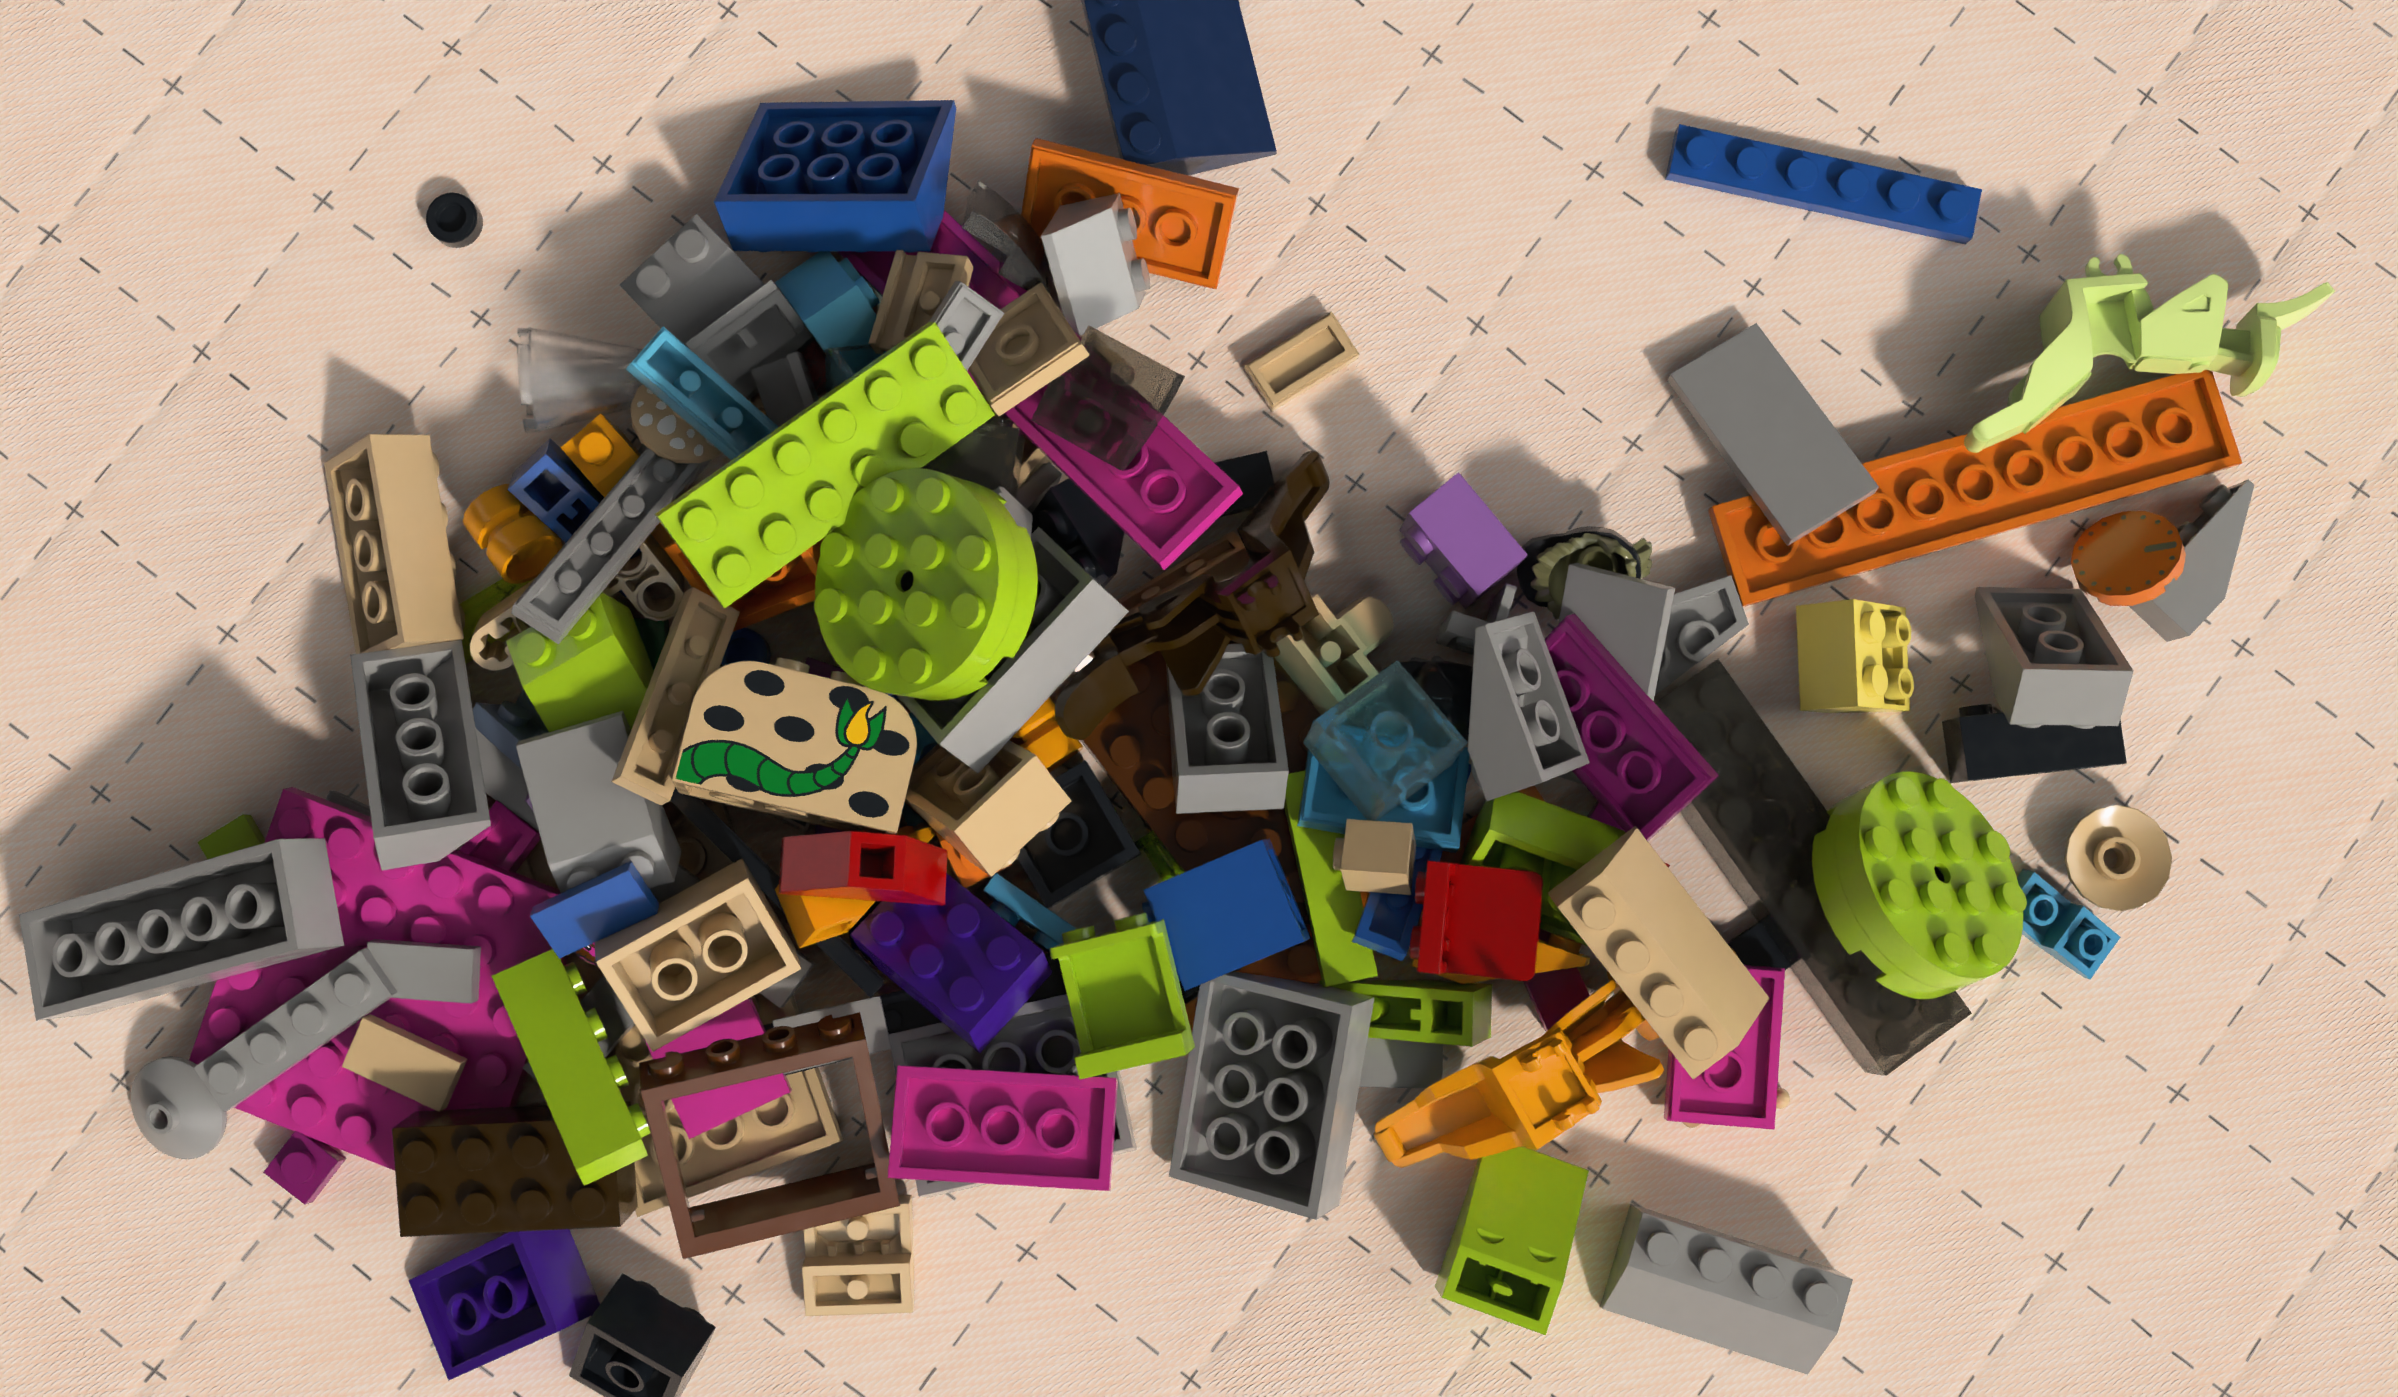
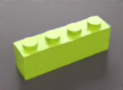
M551 949L492 975L499 995L583 1185L585 1186L648 1156L641 1138L651 1134V1131L639 1104L635 1103L627 1107L621 1095L620 1089L629 1086V1082L617 1056L614 1055L605 1059L598 1042L608 1038L595 1007L584 1012L577 995L587 990L574 961L563 966L561 959Z

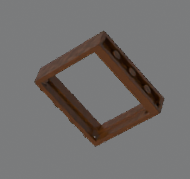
M860 1012L833 1018L831 1014L820 1019L819 1022L793 1028L778 1026L767 1030L763 1035L741 1040L721 1039L711 1043L706 1048L684 1053L665 1052L666 1057L639 1063L640 1092L683 1259L900 1206L895 1178H887L890 1153ZM853 1058L874 1163L690 1207L664 1104L665 1100L841 1059Z

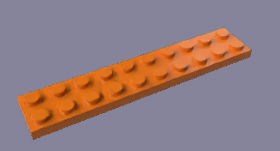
M2204 370L2201 373L2174 374L2059 407L2026 434L2023 432L1977 453L1970 452L1965 448L1964 439L1967 434L1862 463L1879 486L1875 494L1788 546L1751 495L1714 505L1708 509V513L1728 576L1732 575L1742 606L1746 607L2240 465L2242 460L2213 372Z

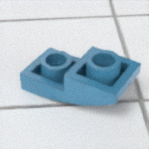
M2022 869L2017 876L2019 887L2023 890L2027 901L2026 909L2023 911L2022 935L2082 977L2091 980L2121 937L2086 907L2071 903L2037 873Z

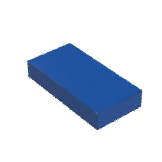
M632 861L533 906L530 917L560 959L657 914L660 904Z

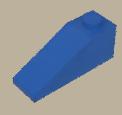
M551 438L513 473L508 487L509 492L565 543L605 498ZM640 548L637 549L630 559L637 557L641 553ZM620 590L619 592H620L624 597L627 598V596L623 593V591Z

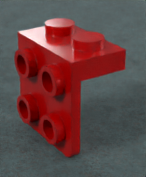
M1427 861V871L1418 872L1415 886V903L1423 905L1421 927L1413 926L1410 940V958L1418 960L1417 972L1433 974L1454 973L1517 981L1532 979L1536 972L1544 884L1542 876L1533 871Z

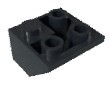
M1069 478L1051 487L1032 512L1031 534L1039 527L1105 588L1117 574L1124 531Z

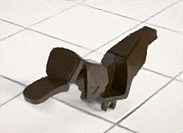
M1317 451L1304 453L1270 487L1237 528L1238 534L1250 557L1248 565L1243 571L1233 578L1221 582H1216L1212 575L1202 574L1139 606V612L1122 618L1092 651L1095 658L1069 682L1057 698L1055 718L1065 736L1076 740L1086 739L1109 712L1124 700L1138 693L1139 691L1128 666L1156 651L1161 652L1181 693L1184 696H1193L1203 691L1219 664L1230 639L1236 643H1241L1246 653L1257 655L1263 652L1268 657H1277L1281 652L1276 642L1287 635H1291L1296 642L1303 638L1301 626L1319 615L1304 582L1314 554V548L1305 521L1327 493L1330 484L1329 476Z

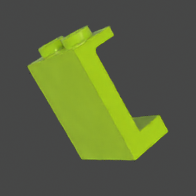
M1146 913L1114 920L1115 931L1098 935L1095 933L1094 925L1062 933L1064 943L1049 948L1051 959L1058 958L1081 1050V1053L1074 1058L1079 1080L1184 1056L1195 1048L1164 919L1148 922Z

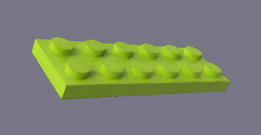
M928 322L655 513V516L720 605L727 608L843 525L852 497L862 488H866L867 484L893 471L924 467L987 422L995 414L935 322Z

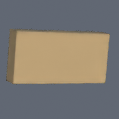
M1331 311L1246 364L1244 370L1270 411L1273 412L1359 358L1360 354Z
M369 1014L362 1018L342 1067L440 1112L447 1108L468 1059Z

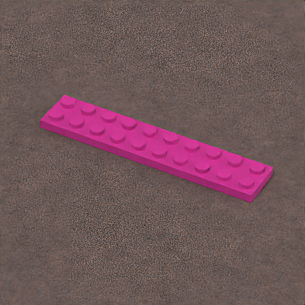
M944 210L943 219L931 251L927 253L968 256L974 267L968 287L999 310L1029 291L1015 275ZM836 251L843 259L847 257L858 274L883 296L896 251H868L863 253ZM905 252V254L917 256L918 252ZM1077 335L1090 356L1003 415L1150 558L1165 570L1243 493L1240 487ZM968 369V374L970 375V377L982 393L981 389L979 388L978 384L976 383L975 379L973 378L972 374Z

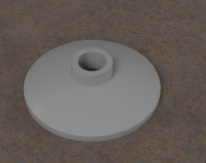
M169 1056L148 1063L135 1077L131 1089L133 1116L142 1134L159 1151L178 1159L198 1158L213 1150L221 1141L226 1128L227 1112H223L193 1069L197 1064L184 1058Z

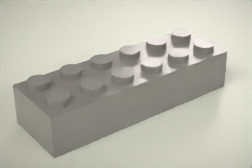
M325 838L276 839L19 914L36 1021L89 1015L344 946Z

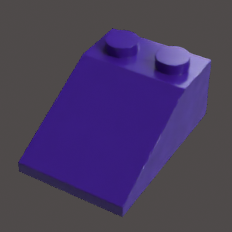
M570 1229L508 1232L408 1280L448 1381L592 1316L600 1305Z

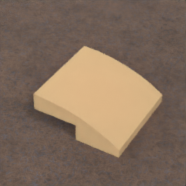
M898 1195L900 1202L898 1207L803 1230L805 1259L802 1265L805 1316L913 1313L914 1238L912 1195Z

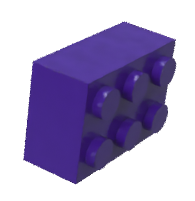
M947 873L945 905L881 901L850 934L868 961L979 1053L984 1050L1052 974L1042 949Z

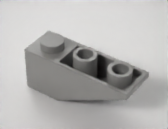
M2249 479L2228 488L2221 484L2201 501L2199 507L2203 512L2192 524L2186 521L2177 528L2186 552L2184 569L2176 581L2173 578L2169 584L2164 586L2166 591L2155 599L2129 606L2166 642L2190 636L2225 599L2254 489V484Z

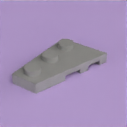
M1732 575L1674 594L1655 695L1749 625Z

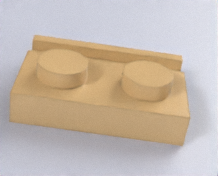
M896 250L869 340V344L876 354H883L884 351L890 350L927 324L955 281H961L966 286H969L974 267L968 256L918 252L917 256L906 255L904 250Z

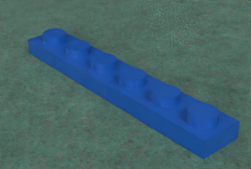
M1679 124L1674 134L1665 180L1961 244H1967L1973 238L1982 189L1681 124Z

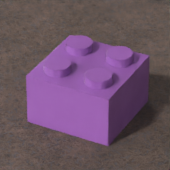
M1459 472L1411 510L1399 530L1404 536L1400 543L1407 554L1419 565L1425 561L1438 576L1433 582L1442 596L1452 605L1459 601L1465 610L1510 574L1528 556Z

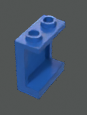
M1263 839L1143 890L1148 901L1142 903L1143 912L1147 914L1148 922L1161 919L1165 921L1178 979L1181 981L1184 991L1311 938L1270 839Z

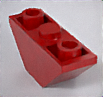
M858 831L783 837L779 894L943 906L945 905L947 850L906 835Z

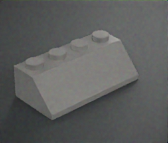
M1039 527L1031 534L1038 575L1036 604L1026 637L1013 658L1003 656L995 668L984 677L988 682L987 685L957 699L932 701L897 695L940 746L977 773L989 763L1129 612Z
M462 640L350 655L373 837L381 870L438 862L491 826Z
M1630 1204L1600 1307L1616 1314L1808 1375L1838 1333L1853 1279L1834 1268Z

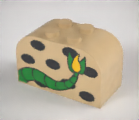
M777 658L775 665L757 661L731 663L713 672L700 685L691 705L672 782L680 794L842 831L897 835L917 750L914 724L905 708L897 700L886 693L863 687L862 684L845 672L832 671L831 677L825 678L809 674V665L785 658Z

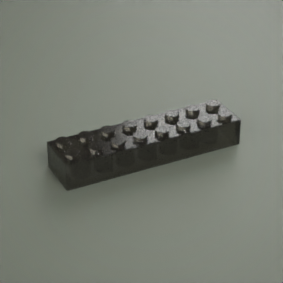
M1719 659L1701 667L1654 700V703L1719 775L1680 813L1758 923L1762 924L1790 963L1792 971L1865 1073L1887 1076L1972 1014L1956 991L1934 999H1915L1886 988L1875 980L1877 975L1883 972L1871 962L1862 950L1849 955L1844 949L1822 909L1812 868L1814 837L1826 829L1830 815L1826 813L1827 810Z

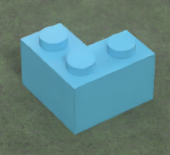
M819 251L775 282L844 381L883 355L876 354L869 344L877 316L872 308L878 305L880 301L862 276L860 277L847 257L838 262L830 251Z

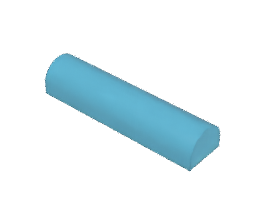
M664 326L625 369L730 460L778 428L772 420Z

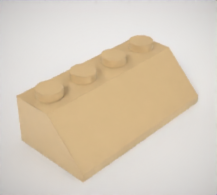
M369 434L324 463L355 652L360 654L463 640L465 613L457 599L454 581L457 567L454 556L449 552L446 534L448 514L445 505L440 499L437 481L439 461L436 454L432 452L430 435Z
M1636 826L1548 892V895L1692 1079H1695L1740 1044L1769 1000L1768 995Z

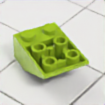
M1517 1147L1478 1158L1435 1284V1288L1441 1298L1546 1335L1564 1282L1589 1170L1526 1147Z

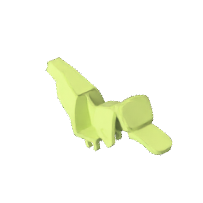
M2119 254L2116 257L2114 265L2117 268V274L2109 276L2101 272L2099 258L2092 257L2085 266L2086 278L2066 279L2040 314L2043 352L2031 364L2028 374L2009 393L2007 407L1976 423L1965 437L1964 446L1968 451L1977 453L2023 432L2026 434L2079 391L2092 375L2090 371L2093 368V358L2103 354L2121 357L2128 369H2134L2139 372L2187 374L2210 370L2231 375V395L2245 397L2259 390L2275 370L2279 359L2281 330L2311 314L2335 290L2328 282H2325L2294 299L2276 303H2256L2238 322L2236 329L2222 328L2228 293V282L2224 278L2211 274L2154 310L2149 294L2144 289L2148 284L2147 280L2141 273L2133 274L2131 261L2126 255Z

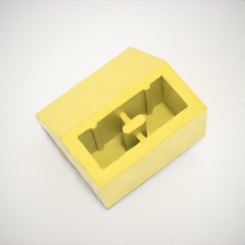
M1856 599L1796 606L1800 711L1820 713L1910 711V697L1913 694L1914 681L1912 673L1908 669L1907 645L1911 640V625L1906 617L1905 607Z

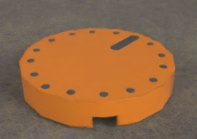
M2123 511L2100 519L2083 532L2073 547L2071 565L2079 588L2087 594L2088 592L2091 596L2097 597L2098 602L2109 606H2134L2155 599L2166 591L2164 586L2169 584L2173 578H2175V581L2179 578L2184 569L2186 552L2177 527L2164 516L2147 511Z

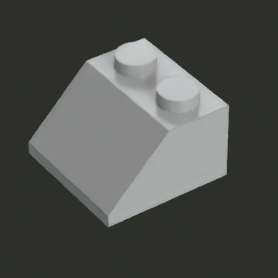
M1120 193L1059 206L1042 233L1041 238L1063 316L1073 331L1081 336L1139 309L1146 294L1145 290L1150 289V276L1144 258L1137 259L1132 241L1137 239L1135 217L1131 208L1124 209Z

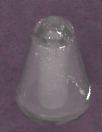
M533 327L518 328L517 334L521 343H528L517 344L521 405H526L527 415H533L531 419H523L525 433H538L593 419L600 413L608 415L630 409L636 391L642 383L625 369L643 349Z

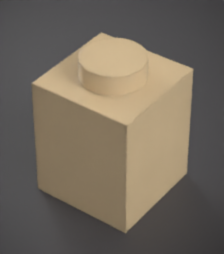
M1347 819L1345 837L1336 838L1333 851V868L1336 871H1341L1346 890L1411 895L1416 853V840L1412 823Z

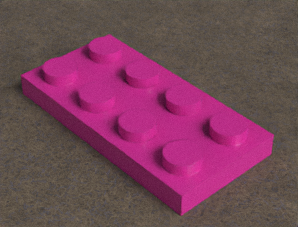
M898 1065L887 1178L1111 1191L1118 1079L1089 1077L1079 1080V1076Z

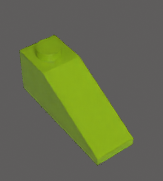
M1361 979L1332 986L1375 997L1368 1038L1470 1047L1491 1038L1492 984H1461L1456 981Z

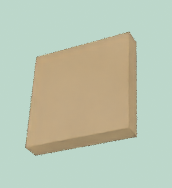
M1042 282L1001 309L1004 313L969 368L970 373L998 417L1090 356Z

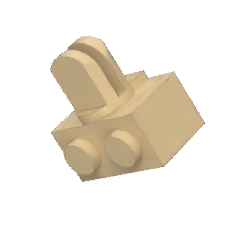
M1317 594L1312 599L1319 615L1301 626L1303 638L1296 642L1291 635H1287L1276 642L1281 653L1275 659L1326 721L1346 709L1383 679L1366 657L1367 654L1389 637L1394 626L1389 608L1379 599L1371 596L1359 598L1334 616Z

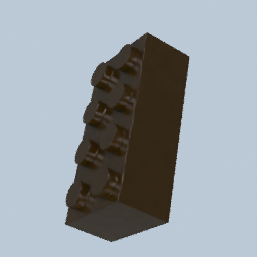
M630 1101L625 1102L627 1107L631 1106ZM548 1105L442 1110L440 1112L436 1110L416 1111L392 1128L400 1237L621 1227L638 1207L635 1162L584 1186Z

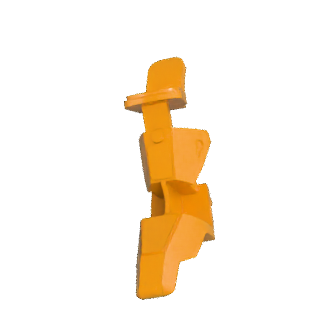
M1607 971L1609 982L1569 1011L1542 1037L1522 1046L1501 1059L1487 1056L1428 1086L1414 1100L1378 1121L1375 1125L1373 1136L1388 1162H1392L1400 1168L1410 1166L1442 1152L1473 1160L1517 1147L1538 1150L1567 1129L1572 1128L1588 1114L1596 1113L1602 1103L1598 1093L1619 1090L1659 1078L1665 1070L1661 1061L1630 1046L1622 1038L1635 1028L1646 1040L1651 1041L1660 1037ZM1613 991L1615 995L1606 1001L1609 994Z

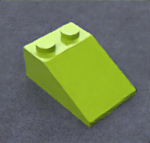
M602 592L560 644L549 639L533 627H529L506 641L521 685L549 732L620 711L624 712L630 729H632L654 670L630 608Z

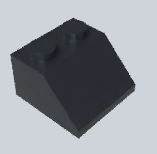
M622 1273L588 1320L569 1376L604 1397H681L702 1360L716 1327L707 1322L696 1310L688 1307L682 1308L663 1297L651 1284L644 1281H636Z

